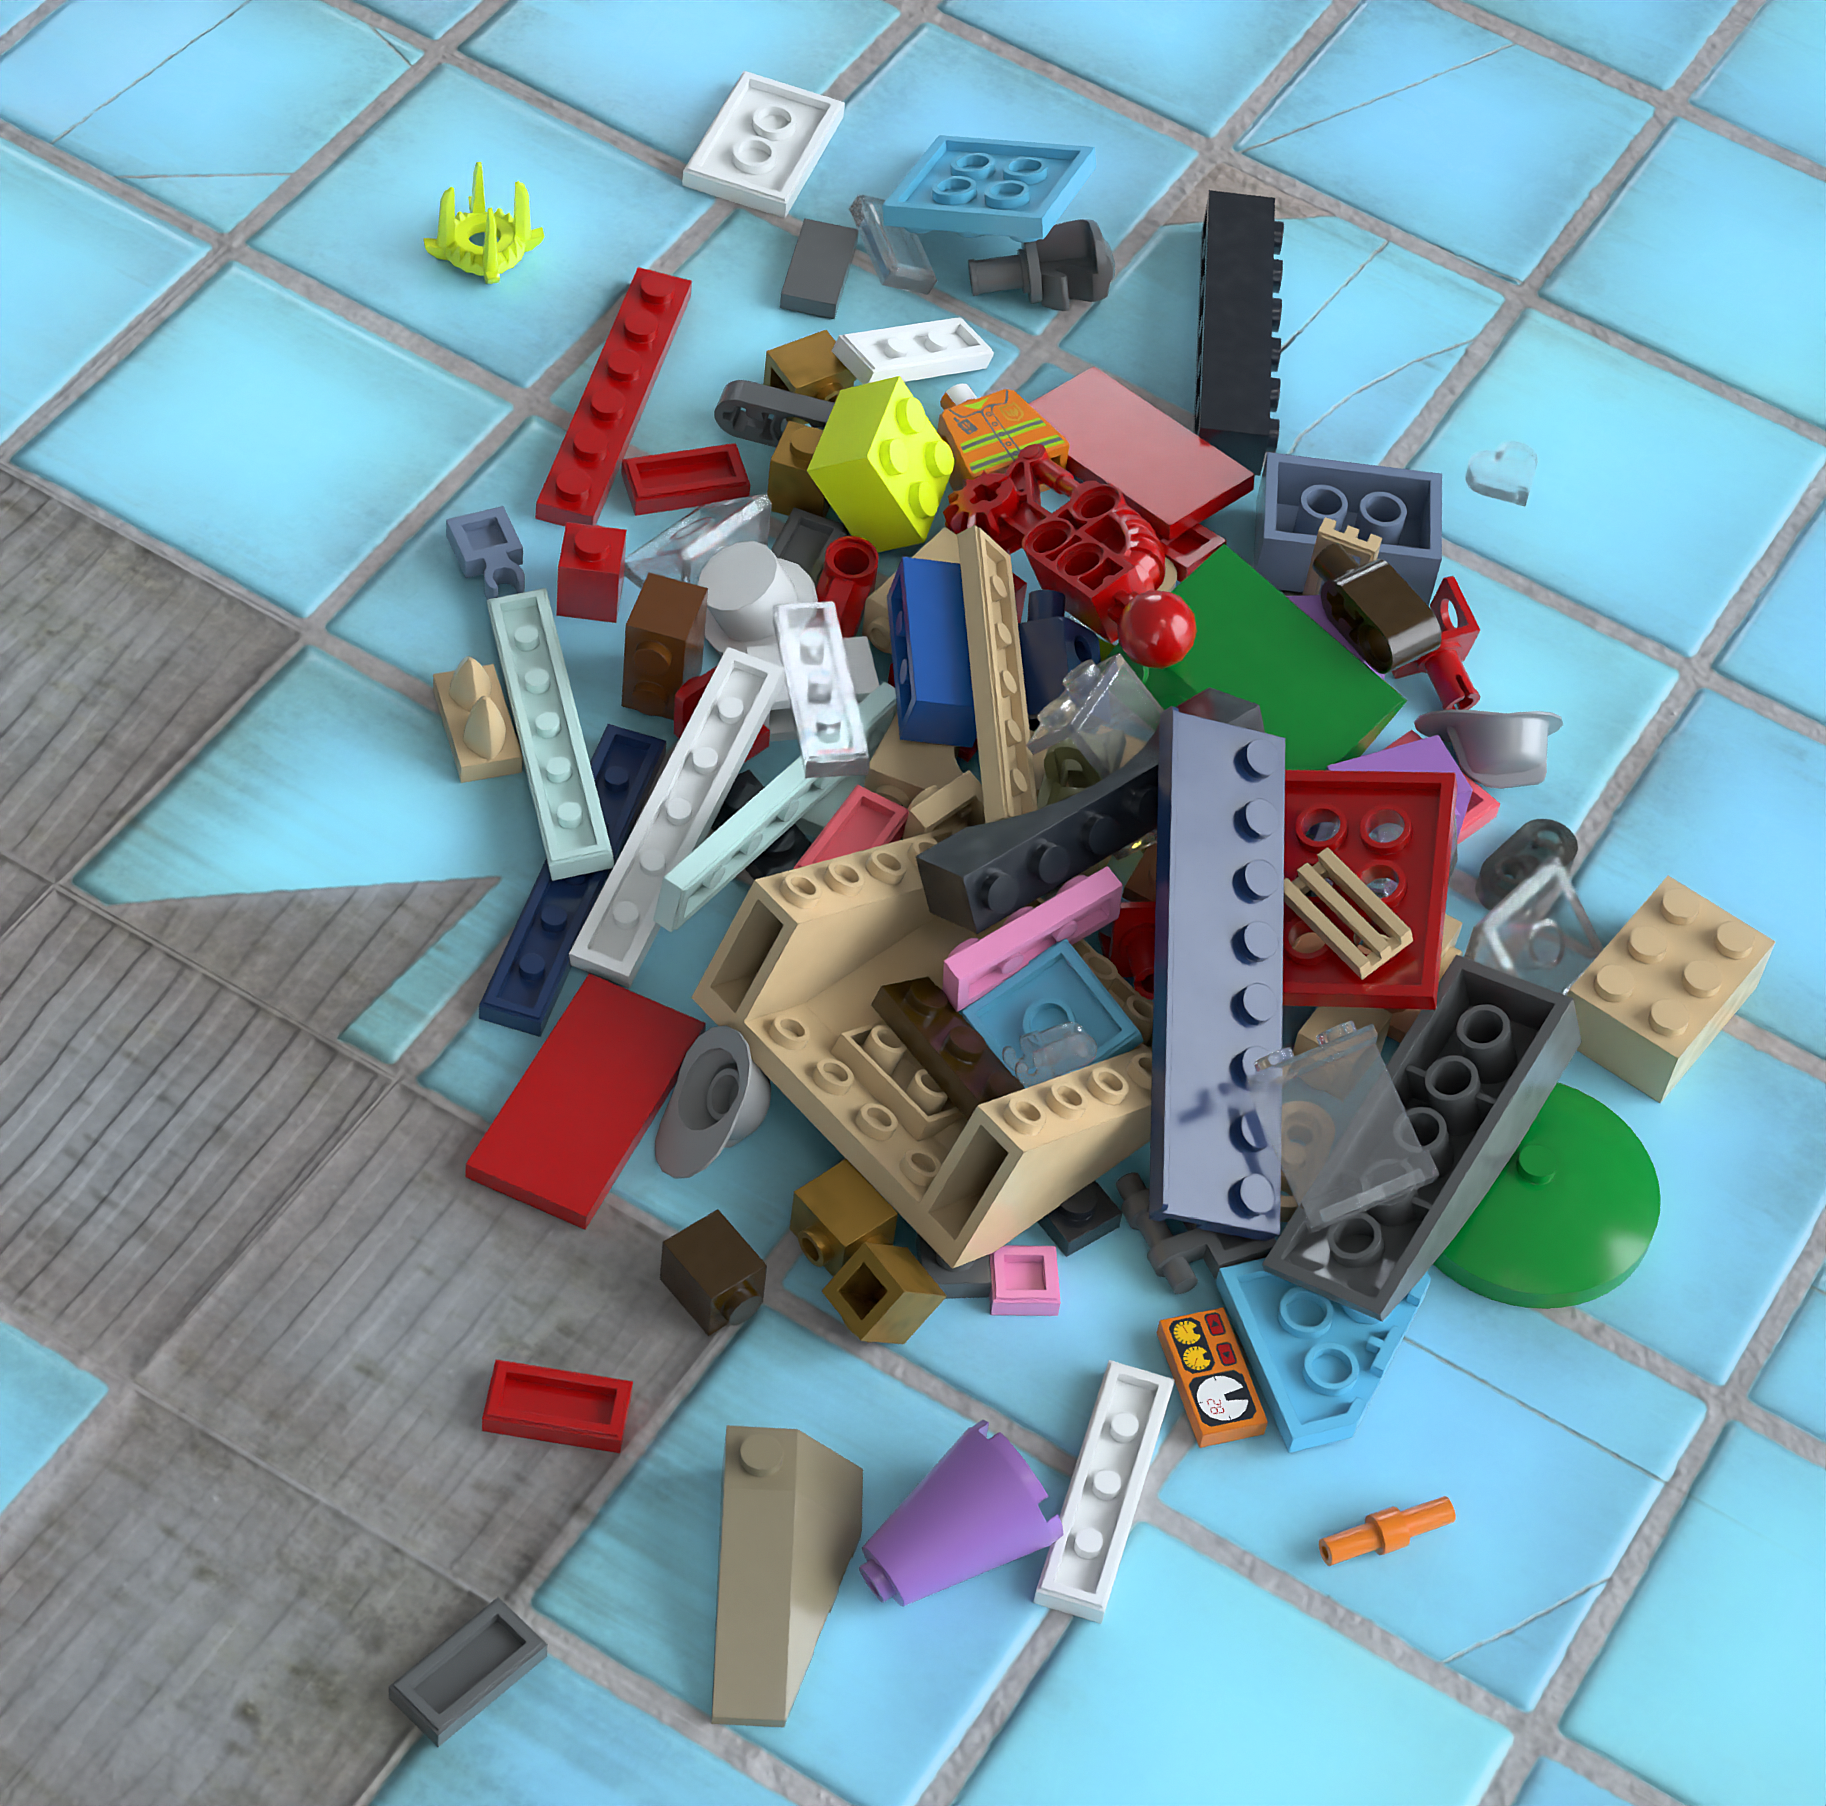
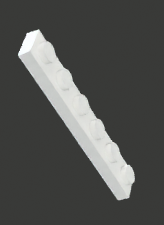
M727 646L569 953L571 966L630 988L661 927L653 921L663 877L704 842L785 682L784 667Z

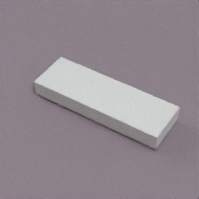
M961 317L839 335L832 349L835 356L862 384L900 376L903 382L986 369L994 355L992 349Z

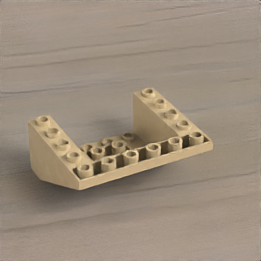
M964 823L754 880L691 997L718 1026L726 1025L742 1034L749 1045L751 1059L760 1070L952 1269L1000 1249L1060 1206L1061 1203L1148 1143L1151 1133L1153 1002L1135 991L1118 974L1116 966L1108 958L1098 954L1084 939L1073 944V948L1141 1032L1144 1042L1127 1053L980 1104L976 1107L969 1121L871 1006L876 994L883 985L929 976L935 985L942 989L944 960L948 958L951 951L970 938H978L980 940L998 930L1009 917L1007 916L979 934H976L929 912L915 856L967 827ZM1039 897L1024 907L1031 906L1036 908L1045 901Z

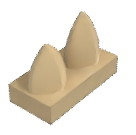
M467 656L459 663L456 670L433 674V692L461 783L522 773L523 756L494 664L481 666L475 659Z

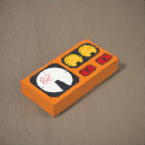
M1224 1307L1160 1320L1156 1333L1173 1379H1175L1176 1387L1199 1448L1264 1435L1268 1421Z

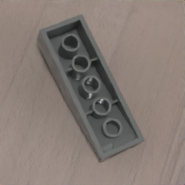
M1456 954L1438 983L1436 1010H1421L1264 1260L1262 1264L1264 1271L1383 1322L1429 1270L1485 1197L1521 1143L1581 1044L1574 999Z

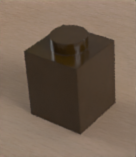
M718 1209L662 1242L660 1280L708 1336L729 1323L735 1326L745 1322L760 1308L764 1298L767 1265Z

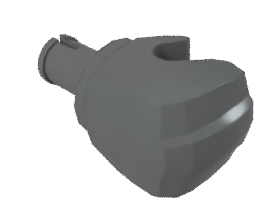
M1078 219L1056 224L1044 239L1026 243L1021 242L1022 248L1018 249L1017 255L968 260L973 296L1022 288L1023 293L1028 294L1030 304L1041 303L1044 307L1060 311L1069 310V299L1096 302L1106 298L1109 293L1110 282L1115 276V260L1111 248L1104 239L1098 224L1090 219Z

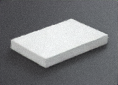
M743 71L683 170L682 186L786 218L844 115L845 103Z

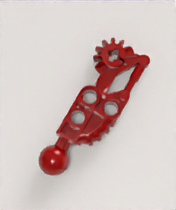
M1032 444L1019 452L1018 459L1011 463L1005 474H990L984 469L980 477L974 480H963L964 488L948 495L949 505L943 511L946 520L945 526L948 530L959 534L976 525L1009 555L1022 548L1041 589L1063 593L1066 596V612L1112 644L1119 639V645L1133 662L1145 667L1164 669L1182 661L1193 646L1197 632L1194 613L1182 597L1171 592L1157 590L1163 584L1165 577L1164 548L1152 526L1135 510L1127 506L1122 492L1117 486L1100 484L1097 481H1086L1080 484L1074 480L1071 473L1050 460L1042 444ZM1045 484L1056 493L1069 497L1070 501L1053 513H1050L1041 506L1039 485Z

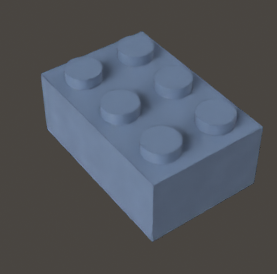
M1267 452L1256 500L1253 568L1277 589L1303 592L1318 530L1324 518L1327 517L1337 521L1336 531L1345 533L1347 527L1351 526L1359 529L1357 538L1367 542L1371 534L1381 537L1382 542L1377 559H1383L1388 562L1429 606L1442 561V473ZM1353 555L1354 560L1360 564L1361 558ZM1323 580L1321 581L1318 594H1321L1322 585L1325 583Z

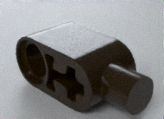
M1339 543L1327 546L1316 556L1312 567L1325 582L1321 588V602L1327 618L1374 671L1380 674L1389 673L1436 651L1440 647L1441 629L1435 614L1388 562L1383 559H1375L1360 566Z

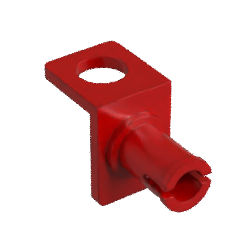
M1449 576L1443 578L1430 604V609L1435 614L1441 629L1440 647L1432 653L1393 670L1392 674L1395 679L1421 672L1427 673L1443 705V710H1456L1454 704H1457L1458 710H1469L1479 702L1481 696L1474 688L1462 662L1465 661L1481 630L1455 577ZM1449 601H1451L1456 611L1457 628L1453 626L1449 617Z
M1121 902L1119 918L1113 921L1111 937L1101 932L1098 933L1102 954L1116 966L1118 974L1122 977H1133L1135 991L1142 997L1153 1000L1156 902Z

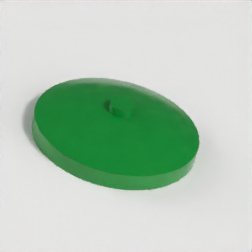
M1557 1082L1521 1143L1485 1197L1433 1265L1446 1276L1476 1294L1494 1301L1525 1308L1550 1309L1575 1306L1609 1293L1630 1277L1640 1265L1658 1225L1661 1204L1660 1187L1655 1167L1647 1150L1633 1130L1611 1109L1578 1089Z

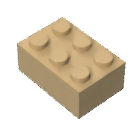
M1667 876L1568 990L1567 996L1574 999L1582 1041L1577 1051L1661 1103L1757 988L1775 941L1677 880Z

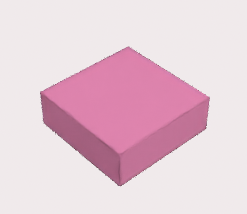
M1004 1245L997 1251L988 1254L992 1281L989 1294L990 1315L1058 1316L1061 1302L1056 1246Z

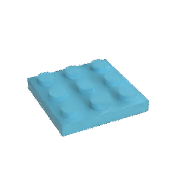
M939 135L882 205L884 226L904 227L910 233H927L932 230L957 232L959 236L965 238H977L984 235L1010 236V239L1022 243L1044 239L1095 170V147Z

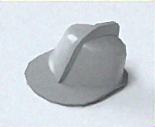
M1449 709L1420 715L1414 721V725L1418 732L1427 737L1439 735L1442 741L1451 742L1461 770L1473 781L1489 788L1504 789L1538 785L1544 781L1547 773L1548 736L1557 732L1563 726L1561 716L1543 711L1499 713Z
M726 1025L711 1027L698 1036L686 1053L679 1071L677 1084L661 1119L655 1140L656 1160L662 1172L675 1179L690 1178L703 1171L718 1157L723 1148H730L755 1132L765 1119L771 1099L770 1079L751 1059L749 1045L739 1031Z

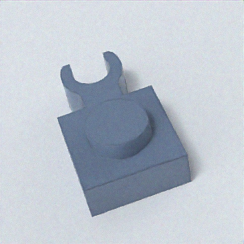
M504 506L446 519V537L465 578L483 574L484 594L487 600L498 598L497 585L499 584L513 586L517 594L525 591V574L519 566L523 564V546Z

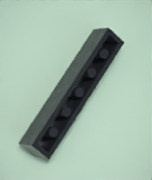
M1209 190L1201 230L1193 433L1255 475L1261 476L1265 453H1276L1280 420L1270 418V412L1276 413L1281 385L1280 378L1271 377V372L1278 371L1281 355V338L1272 337V332L1278 333L1282 314V299L1273 298V293H1279L1282 281L1283 260L1274 259V255H1280L1284 222L1275 221V198Z

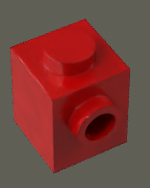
M566 522L558 564L556 616L617 622L624 582L626 529Z

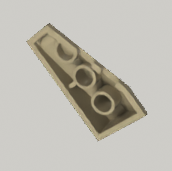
M726 1426L721 1478L711 1724L785 1727L814 1655V1649L828 1613H831L839 1592V1586L861 1538L863 1469L798 1429Z

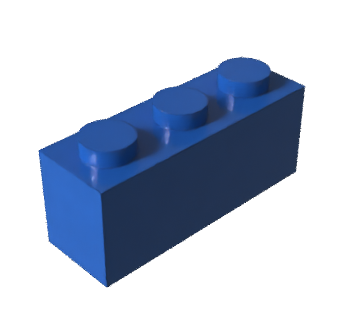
M902 557L887 594L900 740L972 748L977 738L960 564Z

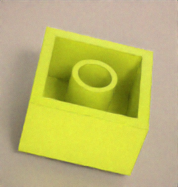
M896 376L840 390L807 472L852 536L869 541L878 553L925 542L956 460L953 457L950 446L941 439L925 415L920 401L913 397L901 377Z

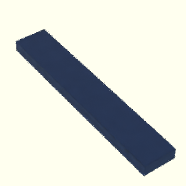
M607 724L590 761V766L615 866L666 755L667 741ZM546 858L479 1004V1019L541 1037L571 970L569 953L613 868L552 881Z

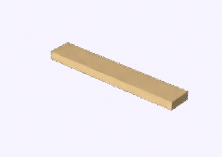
M974 525L957 534L985 823H990L1038 810L1011 556L981 528Z

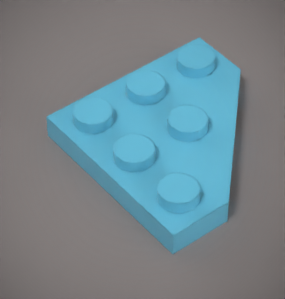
M1266 1258L1219 1268L1216 1286L1288 1452H1296L1352 1438L1426 1295L1431 1281L1428 1272L1424 1274L1420 1281L1382 1322L1265 1272L1262 1264Z

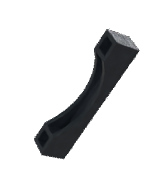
M1211 687L1176 706L1181 713L1265 733L1260 705ZM1160 721L1156 731L1146 745L1124 766L1097 784L1067 799L1029 813L996 822L965 827L915 856L929 912L979 934L1157 828Z

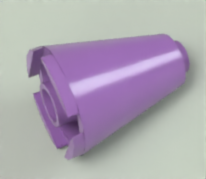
M984 1419L969 1427L862 1547L867 1562L859 1567V1571L868 1587L882 1603L892 1597L900 1606L904 1607L1048 1547L1064 1535L1063 1526L1058 1514L1046 1522L1037 1505L1046 1499L1048 1494L1036 1475L1001 1432H998L990 1439L986 1438L989 1422Z

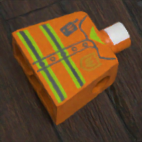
M962 383L951 387L942 396L940 405L944 411L939 415L937 433L950 446L953 457L956 460L949 478L953 492L964 488L963 480H974L980 477L984 469L990 474H1005L1011 463L1018 459L1019 452L1032 444H1042L1050 460L1066 470L1070 447L1069 442L1014 390L1003 389L977 398L967 384ZM1045 484L1039 485L1040 493L1050 489Z

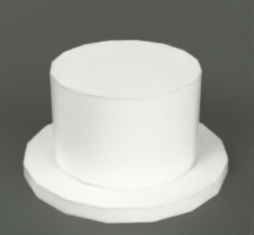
M755 541L737 542L721 549L704 566L698 582L699 586L708 588L705 638L720 656H723L727 646L746 653V647L764 646L772 643H795L802 637L814 619L818 598L811 577L798 564L781 558L777 559L776 555L767 545Z

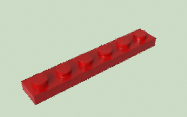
M640 267L637 268L537 499L535 519L561 526H566V522L596 525L691 298V280Z

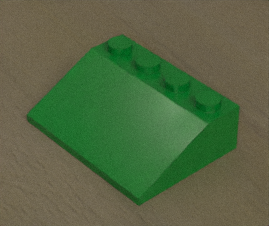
M1225 544L1171 591V593L1182 597L1195 615L1197 632L1194 644L1182 661L1164 669L1145 667L1133 662L1118 642L1101 663L1104 693L1151 735L1157 729L1160 713L1170 706L1176 707L1209 687L1260 705L1265 733L1285 738V770H1326L1328 765L1360 757L1408 701Z

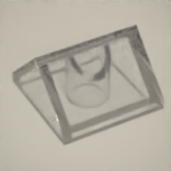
M767 494L699 506L625 557L624 576L640 589H642L649 572L698 585L702 569L709 559L721 549L737 542L755 541L768 547L771 502Z
M1558 856L1548 857L1473 927L1464 957L1567 996L1571 986L1604 948Z

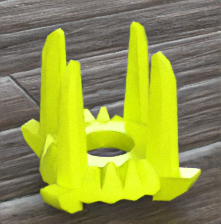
M476 162L473 171L472 196H468L470 213L459 211L455 216V191L453 187H449L444 191L440 199L437 239L423 238L425 249L437 259L448 260L455 267L461 268L466 273L484 276L486 284L499 283V274L513 268L521 261L524 253L533 250L542 243L545 236L542 227L531 230L529 194L525 185L519 181L515 182L513 218L510 213L505 215L501 208H498L495 213L492 207L488 208L487 212H485L483 168L481 162ZM485 232L484 246H478L469 241L472 235Z

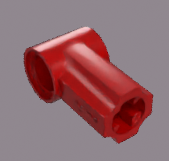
M845 536L834 540L827 547L824 569L816 587L818 601L814 619L799 639V642L856 637L865 613L866 599L875 591L879 555L876 548L869 541L860 537Z

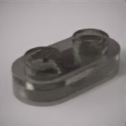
M1535 819L1525 823L1482 864L1475 885L1478 900L1489 911L1501 916L1515 917L1530 911L1570 873L1578 851V842L1575 835L1562 823L1550 819ZM1505 875H1511L1514 879L1509 878Z

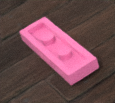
M1108 866L1089 877L1079 875L1065 883L1055 897L1036 908L1027 906L1017 910L1006 919L1001 928L980 940L978 938H970L962 942L944 960L942 990L946 994L947 1000L958 1012L976 1002L1029 964V961L1056 942H1061L1066 938L1073 945L1118 919L1123 884Z

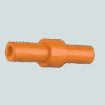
M1442 1496L1402 1511L1392 1506L1367 1515L1365 1524L1320 1539V1554L1328 1566L1374 1550L1377 1554L1384 1555L1407 1547L1411 1537L1454 1523L1456 1520L1455 1510L1447 1496Z

